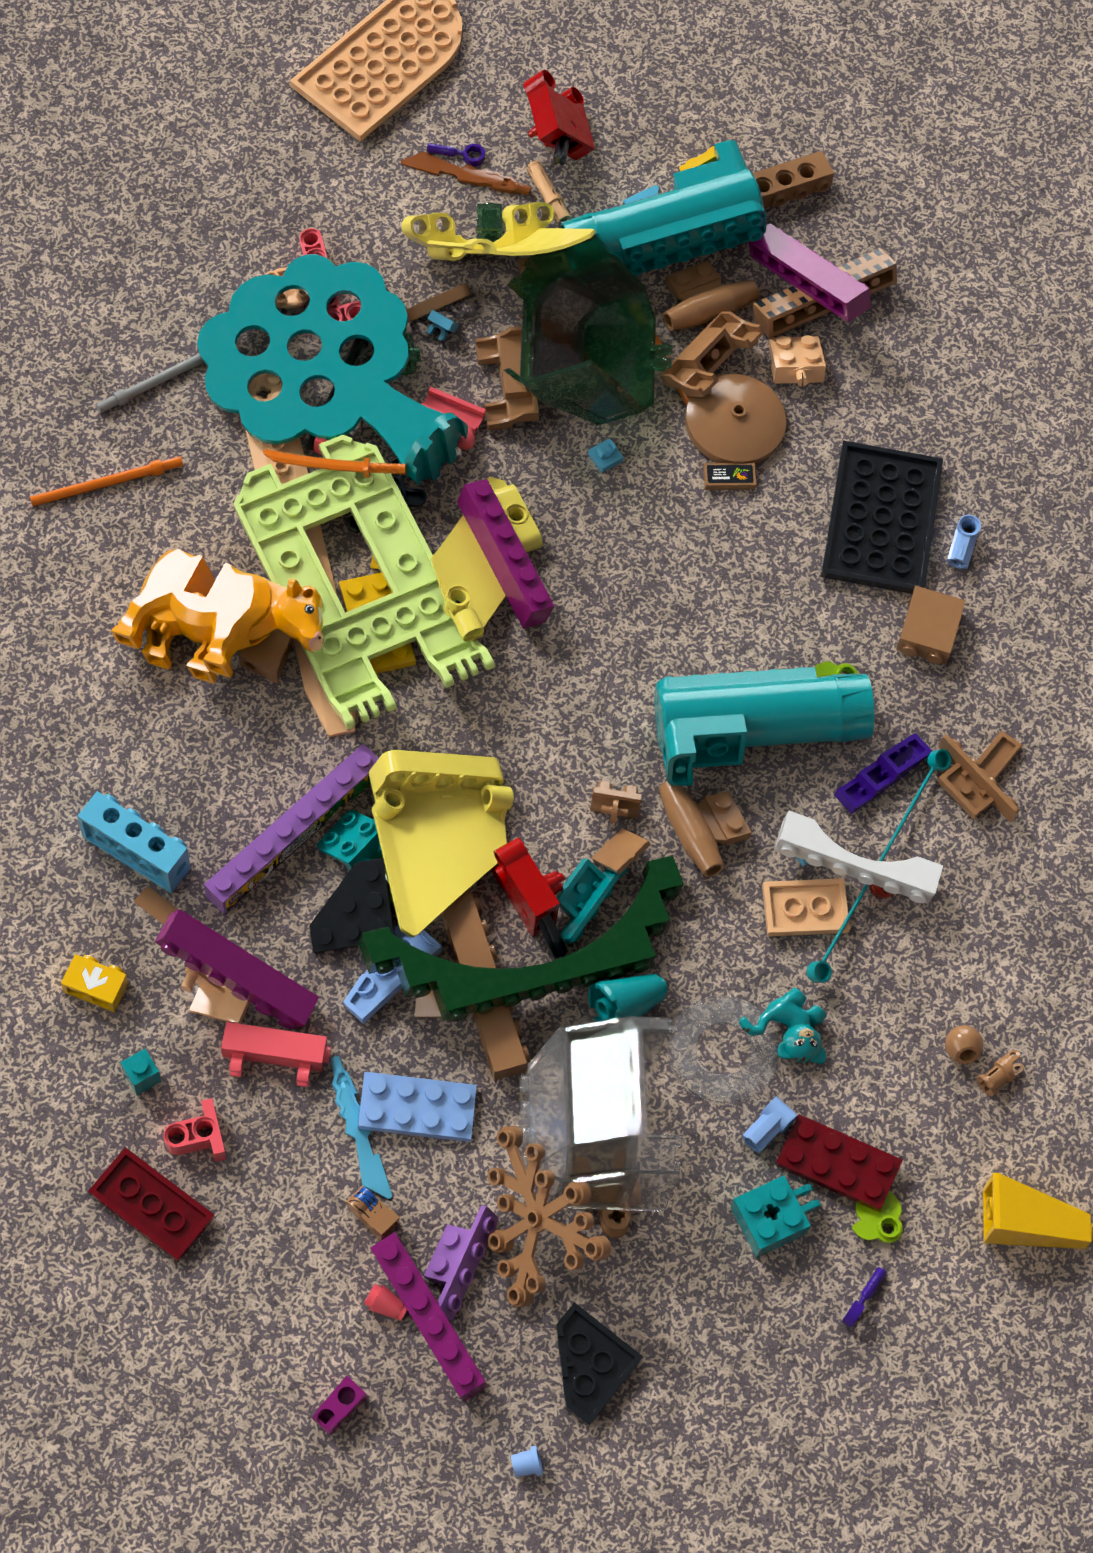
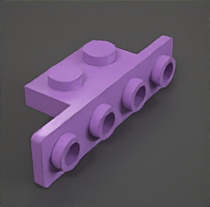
M482 1205L470 1230L447 1224L424 1274L427 1280L445 1285L438 1304L447 1319L453 1321L456 1313L459 1311L467 1288L473 1281L476 1268L485 1254L488 1237L495 1231L498 1216L487 1206Z

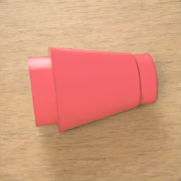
M374 1284L364 1302V1305L369 1307V1311L399 1321L402 1320L407 1311L402 1300L383 1284L382 1286Z

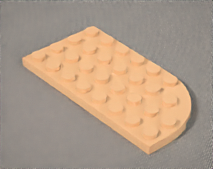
M384 1L290 80V87L361 142L443 72L453 61L462 39V17L457 9L456 1Z

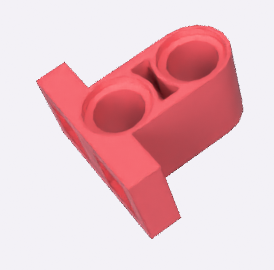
M212 1098L201 1101L204 1116L175 1122L165 1128L163 1133L164 1142L171 1154L183 1155L212 1147L215 1162L226 1160ZM202 1128L213 1130L212 1134L208 1137L198 1135ZM180 1134L185 1138L181 1143L173 1144L170 1142L171 1137Z

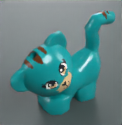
M792 988L783 997L776 998L770 1002L766 1010L760 1015L757 1025L753 1026L746 1017L739 1019V1025L742 1030L750 1036L763 1035L770 1021L786 1025L788 1030L785 1031L783 1041L777 1049L778 1057L782 1059H793L797 1062H813L817 1064H823L826 1061V1052L821 1046V1034L812 1026L822 1023L827 1015L817 1005H814L809 1010H805L802 1006L807 997L797 988Z

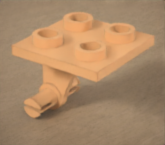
M186 967V976L180 986L181 989L192 992L195 982L199 986L189 1010L207 1017L241 1024L250 1002L237 999L231 994L232 991L225 986L213 984L208 980L209 976L201 971H193Z

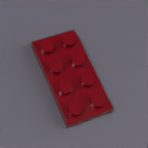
M798 1114L776 1161V1166L880 1212L903 1159Z
M126 1147L88 1190L90 1196L177 1262L183 1258L215 1218L212 1212Z

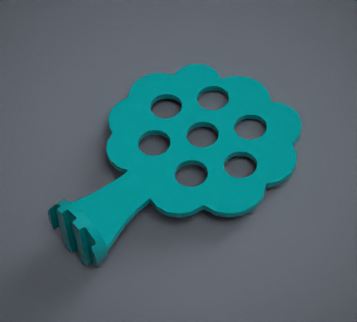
M317 254L298 257L287 266L283 276L266 274L253 277L241 284L232 295L229 312L215 315L199 331L197 340L199 354L208 366L205 375L207 394L213 404L223 411L240 414L242 425L251 437L263 443L279 445L291 442L305 432L314 437L317 436L318 438L331 440L340 435H348L355 430L362 419L387 443L400 464H406V475L418 485H421L420 481L430 478L432 481L436 480L440 476L439 468L445 462L451 465L457 458L456 447L461 436L467 439L468 425L454 413L445 414L426 407L401 394L387 384L396 380L405 371L409 361V348L404 338L407 330L408 315L405 304L400 298L386 290L382 275L376 268L366 263L348 262L335 266L326 257ZM290 289H300L306 292L310 298L309 306L304 312L295 316H286L280 313L276 308V302L283 292ZM350 294L357 297L361 302V309L357 316L348 321H337L330 317L327 313L328 304L338 295ZM260 329L270 337V343L266 351L253 357L241 354L236 347L240 335L247 330ZM309 333L317 336L322 341L321 351L313 359L300 361L288 353L289 343L297 335ZM360 338L369 341L374 346V354L367 363L351 366L340 358L341 349L349 340ZM268 373L278 376L283 385L281 392L274 399L258 401L249 394V384L258 375ZM325 379L331 382L335 392L330 402L319 407L305 404L300 395L302 388L309 381Z

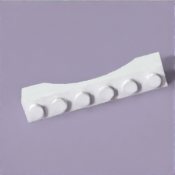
M788 811L782 822L774 848L787 857L801 858L812 866L829 868L835 874L857 878L859 882L866 885L874 884L884 888L888 893H899L907 896L916 903L928 904L936 893L943 868L941 864L918 856L894 862L874 861L859 857L833 842L814 819L792 811Z

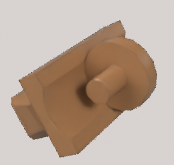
M600 781L597 787L594 786L590 811L610 814L611 823L616 822V816L638 818L642 794H638L637 786H624L623 791L613 790V785L607 781Z

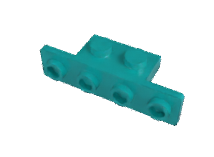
M588 858L580 861L563 885V890L556 895L560 903L559 908L570 917V920L560 932L564 943H573L582 936L583 928L588 921L597 915L598 907L604 899L611 895L614 884L626 874L628 867L621 874H617L607 868L602 873Z

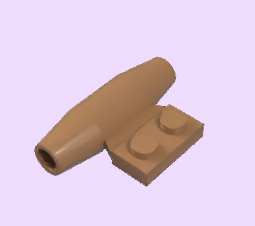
M708 260L666 276L665 284L675 298L682 300V302L664 312L663 319L669 331L700 326L713 321L722 311L734 313L758 299L759 289L753 280L721 285V276Z
M666 781L659 787L667 818L685 852L704 876L712 877L719 874L723 870L724 864L717 843L729 845L749 839L752 833L730 792L725 791L707 796L697 805L683 786L670 785Z

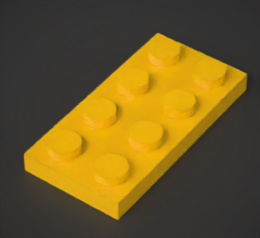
M381 572L339 581V588L346 612L392 594ZM411 643L369 660L376 674L416 665Z

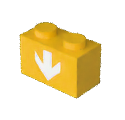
M77 954L74 955L61 982L64 993L115 1012L128 985L127 974H125L123 969L115 965L107 967L99 964V961L92 956L84 955L82 957Z

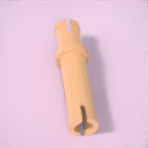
M533 161L528 164L526 170L532 177L544 201L554 208V219L557 225L560 226L561 222L572 219L564 206L563 197L556 192L541 162Z

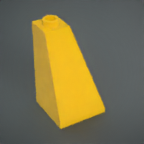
M993 1173L983 1187V1234L985 1244L1086 1249L1091 1241H1093L1091 1214L1000 1173Z

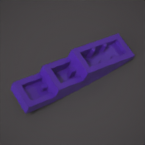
M914 733L882 753L877 761L859 771L854 779L838 788L834 796L853 814L923 762L932 750Z

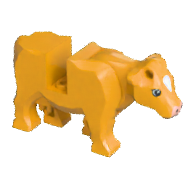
M180 549L168 550L160 556L144 580L139 596L130 602L127 612L119 620L118 625L111 630V633L117 643L139 649L142 645V635L146 628L147 644L141 652L149 664L167 670L172 665L169 648L175 635H184L195 643H201L202 645L194 653V658L188 662L187 667L194 678L215 684L216 674L231 678L233 674L230 664L231 658L237 650L259 644L276 628L298 640L305 650L310 652L320 650L324 645L322 635L324 622L322 616L323 602L321 595L312 586L301 587L295 579H289L287 588H284L259 575L242 572L228 563L224 564L215 580L203 556H193Z

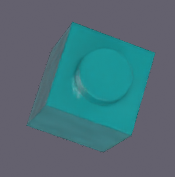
M146 1048L120 1062L123 1074L136 1095L161 1082L159 1070Z

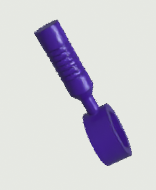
M428 143L427 145L428 153L451 157L460 155L463 156V160L467 165L479 166L485 160V150L479 144H469L465 147L464 151L457 150L455 147ZM474 151L480 152L481 156L478 159L469 158L468 154Z
M878 1267L861 1291L860 1300H855L841 1321L850 1328H852L866 1307L863 1305L865 1301L872 1298L887 1275L883 1268Z

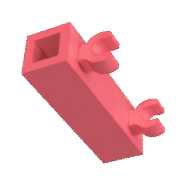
M226 1022L221 1046L222 1057L231 1058L230 1076L241 1078L244 1060L298 1068L296 1081L297 1086L308 1087L311 1070L323 1072L324 1063L329 1064L332 1047L327 1046L326 1036Z

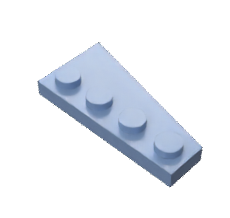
M399 923L396 926L395 936L409 945L436 957L443 951L442 945L426 931L423 930L412 938L400 930ZM396 967L385 974H378V972L369 974L367 970L365 974L360 976L343 1001L344 1007L363 1024L402 989Z

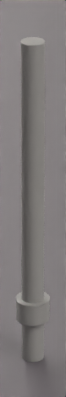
M197 354L126 390L120 389L112 393V397L96 404V408L101 414L117 405L121 407L129 403V399L204 363V361L201 359L200 354Z

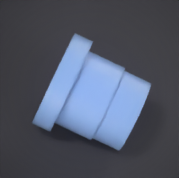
M537 1445L531 1446L530 1450L511 1455L515 1477L532 1474L537 1476L543 1475Z

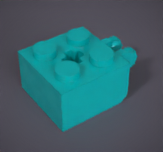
M785 1175L733 1199L730 1209L756 1258L808 1233L811 1225L806 1214L818 1209L821 1204L819 1200H812L800 1206L797 1199L808 1195L813 1190L810 1184L803 1185L792 1191ZM766 1213H772L775 1219L772 1220L771 1217L767 1219L765 1217Z

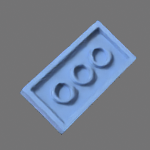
M364 1072L358 1129L470 1142L477 1085Z

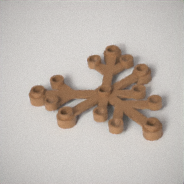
M505 1126L497 1133V1142L502 1148L507 1150L516 1178L507 1174L503 1168H491L487 1178L491 1185H503L523 1195L526 1205L517 1201L512 1194H504L498 1197L497 1207L501 1212L512 1211L524 1219L508 1229L493 1231L488 1237V1246L496 1253L510 1252L514 1246V1239L528 1231L523 1253L513 1259L501 1260L497 1266L498 1274L503 1278L513 1277L516 1271L519 1270L516 1283L507 1291V1299L515 1307H524L532 1303L533 1293L544 1291L546 1286L545 1279L541 1276L534 1258L540 1232L546 1229L562 1238L567 1251L564 1263L569 1270L581 1269L584 1265V1256L579 1252L578 1246L584 1249L587 1257L597 1261L605 1260L610 1256L611 1243L605 1236L589 1238L579 1233L583 1230L591 1229L594 1225V1218L589 1212L577 1213L574 1221L568 1225L552 1219L554 1214L570 1204L573 1206L587 1204L591 1198L589 1185L584 1181L571 1182L565 1188L563 1195L547 1204L550 1188L554 1184L555 1178L550 1170L538 1171L540 1162L545 1155L544 1147L540 1143L528 1144L526 1146L525 1156L529 1160L526 1170L518 1149L523 1142V1133L517 1126ZM535 1183L539 1187L537 1196L534 1193Z

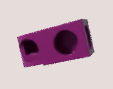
M346 1376L317 1409L312 1419L328 1435H331L369 1396L350 1377Z

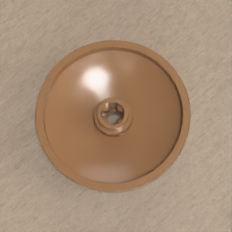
M722 374L716 376L718 382L712 387V391L704 397L690 396L685 411L686 431L694 446L709 459L718 463L757 464L770 457L779 447L786 429V414L778 396L763 382L742 374Z

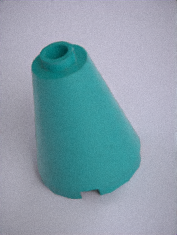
M657 974L600 981L589 987L588 1003L590 1009L595 1007L599 1015L594 1017L597 1025L604 1033L612 1036L622 1032L666 998L668 987L666 981Z

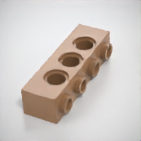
M818 151L754 172L753 175L759 186L765 209L771 206H781L786 201L795 198L797 200L802 199L810 193L826 191L832 185L834 171L823 151Z

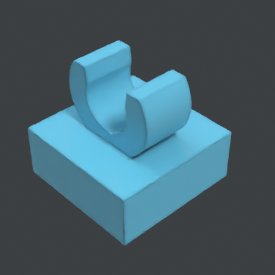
M434 310L431 311L427 318L434 322L428 327L427 333L433 335L434 331L439 328L441 330L438 338L440 341L447 339L448 331L455 333L459 327L458 323Z
M610 438L588 450L589 457L601 473L623 462L624 457Z

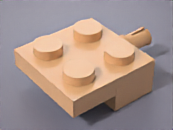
M780 336L769 338L768 345L772 360L771 371L774 384L798 383L802 387L803 383L804 387L808 383L824 382L826 364L819 336Z

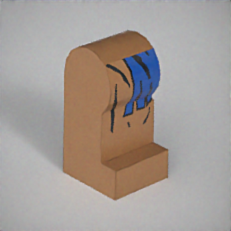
M361 1186L345 1202L350 1211L379 1241L385 1239L400 1225V1217L392 1209L390 1210L364 1186Z

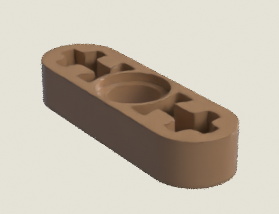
M467 282L406 309L408 323L430 314L432 310L436 311L471 295L472 293Z

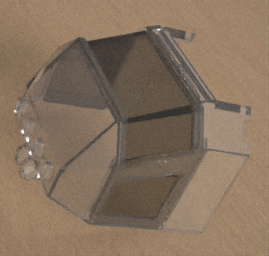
M630 1016L565 1028L559 1027L528 1064L525 1075L520 1076V1092H525V1101H521L520 1116L523 1119L518 1122V1127L523 1133V1142L520 1148L526 1149L528 1144L540 1143L544 1147L545 1155L540 1162L538 1171L550 1170L554 1174L555 1180L550 1188L549 1202L563 1195L565 1188L571 1182L584 1181L591 1190L589 1202L578 1206L570 1204L565 1209L666 1210L680 1174V1161H675L676 1147H682L683 1135L648 1134L644 1062H657L666 1034L676 1033V1028L672 1026L671 1018ZM523 1153L522 1160L527 1170L529 1160L526 1158L525 1153ZM535 1183L534 1188L538 1191L539 1187Z

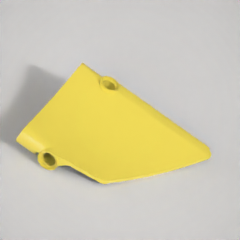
M391 750L383 753L369 770L368 774L375 799L372 814L376 824L400 930L409 937L414 938L454 901L498 864L493 851L507 844L505 817L507 810L511 809L513 805L514 795L512 788L503 786L504 779L497 758Z

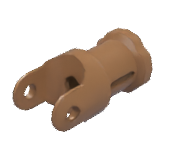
M1017 1050L1008 1052L994 1063V1067L976 1078L978 1085L988 1096H994L997 1093V1089L1006 1082H1012L1024 1071L1023 1064L1015 1063L1013 1065L1020 1058V1052Z

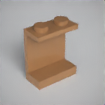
M915 585L896 650L902 651L906 656L926 658L933 664H947L966 600Z

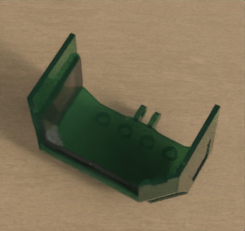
M593 235L591 238L565 249L530 256L524 263L526 268L518 278L514 276L508 283V286L523 299L520 376L510 368L504 371L524 390L541 402L592 422L596 426L641 413L653 405L655 370L663 371L672 367L671 358L667 357V355L669 356L672 353V345L667 343L655 345L656 318L645 286L597 235Z

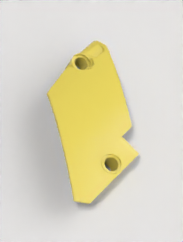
M489 476L487 479L526 553L542 548L541 534L514 484L507 486L504 480ZM463 515L439 549L431 557V562L445 601L443 607L445 614L452 618L463 641H474L483 637L484 627L506 595ZM453 600H457V601H459V602H461V603H459V604H458V603H455V602H453Z

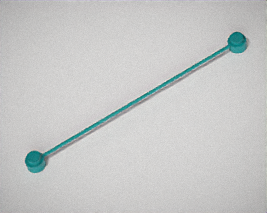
M934 750L928 755L927 764L931 769L879 861L884 860L933 772L947 770L951 766L952 759L947 750ZM864 885L822 961H814L807 967L806 975L813 983H825L831 978V966L826 960L869 885Z

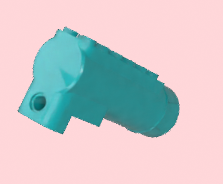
M727 140L714 144V154L717 161L673 173L674 190L606 210L590 212L561 222V229H594L596 231L591 238L565 248L576 281L605 276L622 269L625 278L638 276L643 272L662 269L667 265L686 262L694 257L710 255L718 250L734 248L739 244L761 239L766 232V212L757 181L753 173L748 170L738 143L734 140Z
M798 667L780 670L771 669L707 675L695 674L678 677L667 676L659 680L655 686L656 734L659 749L663 754L666 779L670 785H693L694 775L692 768L743 764L746 747L816 742L839 743L870 739L874 731V699L871 682L867 674H832L830 676L817 677L815 667Z

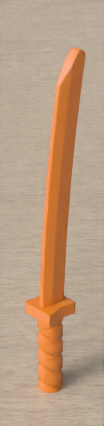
M267 449L263 450V454L274 462L328 470L361 472L367 478H370V473L406 474V464L370 463L369 458H364V462L335 460Z

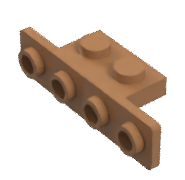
M947 734L944 735L938 747L950 753L954 765L939 776L937 782L972 819H975L993 804L1010 823L1013 822L1020 811L1016 801L1003 793L996 780L988 777L981 770L979 763L963 751L961 744L957 740L951 739Z

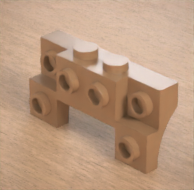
M722 311L659 376L666 387L682 388L687 396L704 397L712 391V387L718 382L713 372L736 348L749 349L754 347L765 331L759 324L747 322L732 312Z
M526 326L510 327L497 335L475 339L478 365H499L503 393L502 401L485 403L487 430L513 428V423L538 421L539 408L536 394L540 393L539 379H534L533 372H536V359L530 355Z

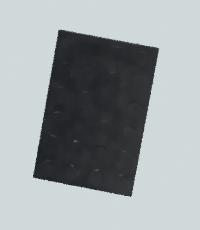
M843 440L821 577L913 594L915 585L925 588L943 458Z

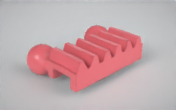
M430 386L428 396L424 403L421 404L445 414L454 413L468 425L467 439L461 436L457 447L461 450L471 449L475 444L474 435L486 415V409Z

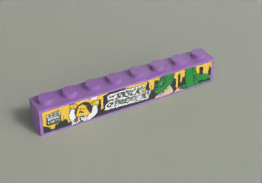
M362 744L204 884L205 896L223 914H226L371 784L368 773L379 758Z

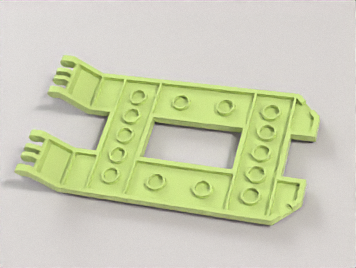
M340 435L319 444V450L323 458L364 462V458H369L370 463H385L377 446L353 441V438L345 435ZM272 464L247 473L241 492L235 499L234 509L269 581L287 588L289 579H295L301 587L312 586L321 595L323 602L322 616L324 622L322 635L324 645L320 650L313 652L305 650L303 646L302 648L332 709L341 718L347 730L354 728L356 725L352 715H350L351 712L356 710L359 712L362 722L370 721L365 706L370 709L374 718L380 716L379 708L375 705L377 701L382 700L386 710L389 712L397 709L390 691L378 679L369 660L416 641L427 664L440 677L445 688L454 685L453 677L448 672L450 670L456 669L459 678L463 681L468 679L463 665L467 666L472 677L478 675V668L473 662L476 659L482 660L483 667L487 671L495 668L488 649L477 639L474 641H463L452 618L445 614L443 609L445 601L431 562L433 555L391 473H370V478H367L361 472L318 469L284 484H281ZM351 512L392 594L345 613L305 530Z

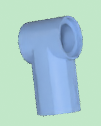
M964 515L958 521L946 563L958 569L968 568L981 529V523L977 517ZM962 528H968L973 533H967Z
M777 1096L770 1101L761 1112V1116L742 1135L745 1143L759 1154L779 1133H784L798 1117Z

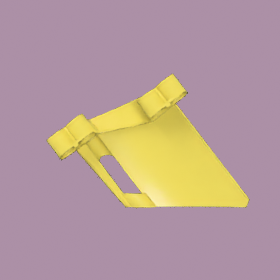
M546 202L507 206L502 212L506 233L494 242L488 239L466 240L461 235H455L454 220L447 213L407 216L401 224L404 235L418 244L427 247L428 255L432 259L445 261L460 260L466 254L522 256L549 253L581 243L591 238L596 232L594 229L546 228L552 222L555 215L554 208ZM539 208L542 211V216L540 219L537 216V210ZM516 211L520 214L518 222H516L514 217ZM439 218L442 221V227L440 230H438L436 226V222ZM415 221L419 223V230L417 233L413 229V224Z

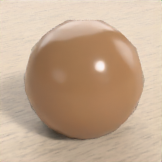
M968 1025L956 1026L945 1038V1050L953 1061L968 1064L977 1060L983 1051V1038L974 1027Z

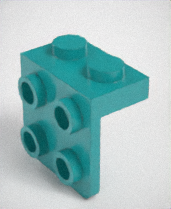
M349 810L316 845L320 852L344 863L349 871L356 862L383 858L375 820L355 810Z

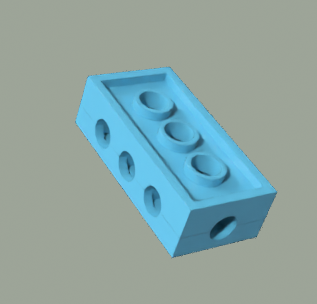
M97 791L77 816L84 839L171 894L191 869L185 842L175 836L173 838L169 837L156 823L151 822L149 824L142 820L141 815L131 808H128V810L119 805L118 800L109 794L104 796Z

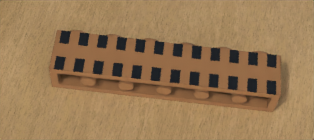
M881 248L837 267L849 273L851 277L860 283L867 285L870 294L897 283V263ZM794 286L753 303L754 322L763 327L765 334L769 338L831 312Z

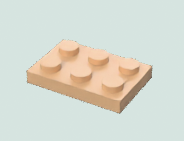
M844 878L769 881L762 884L767 937L837 934L848 915ZM849 922L847 923L842 933H849Z

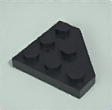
M383 858L356 862L311 922L309 927L314 954L360 947L359 942L362 933L388 926L391 933L395 935L387 873Z
M574 1302L556 1324L565 1409L589 1428L642 1361L643 1356Z

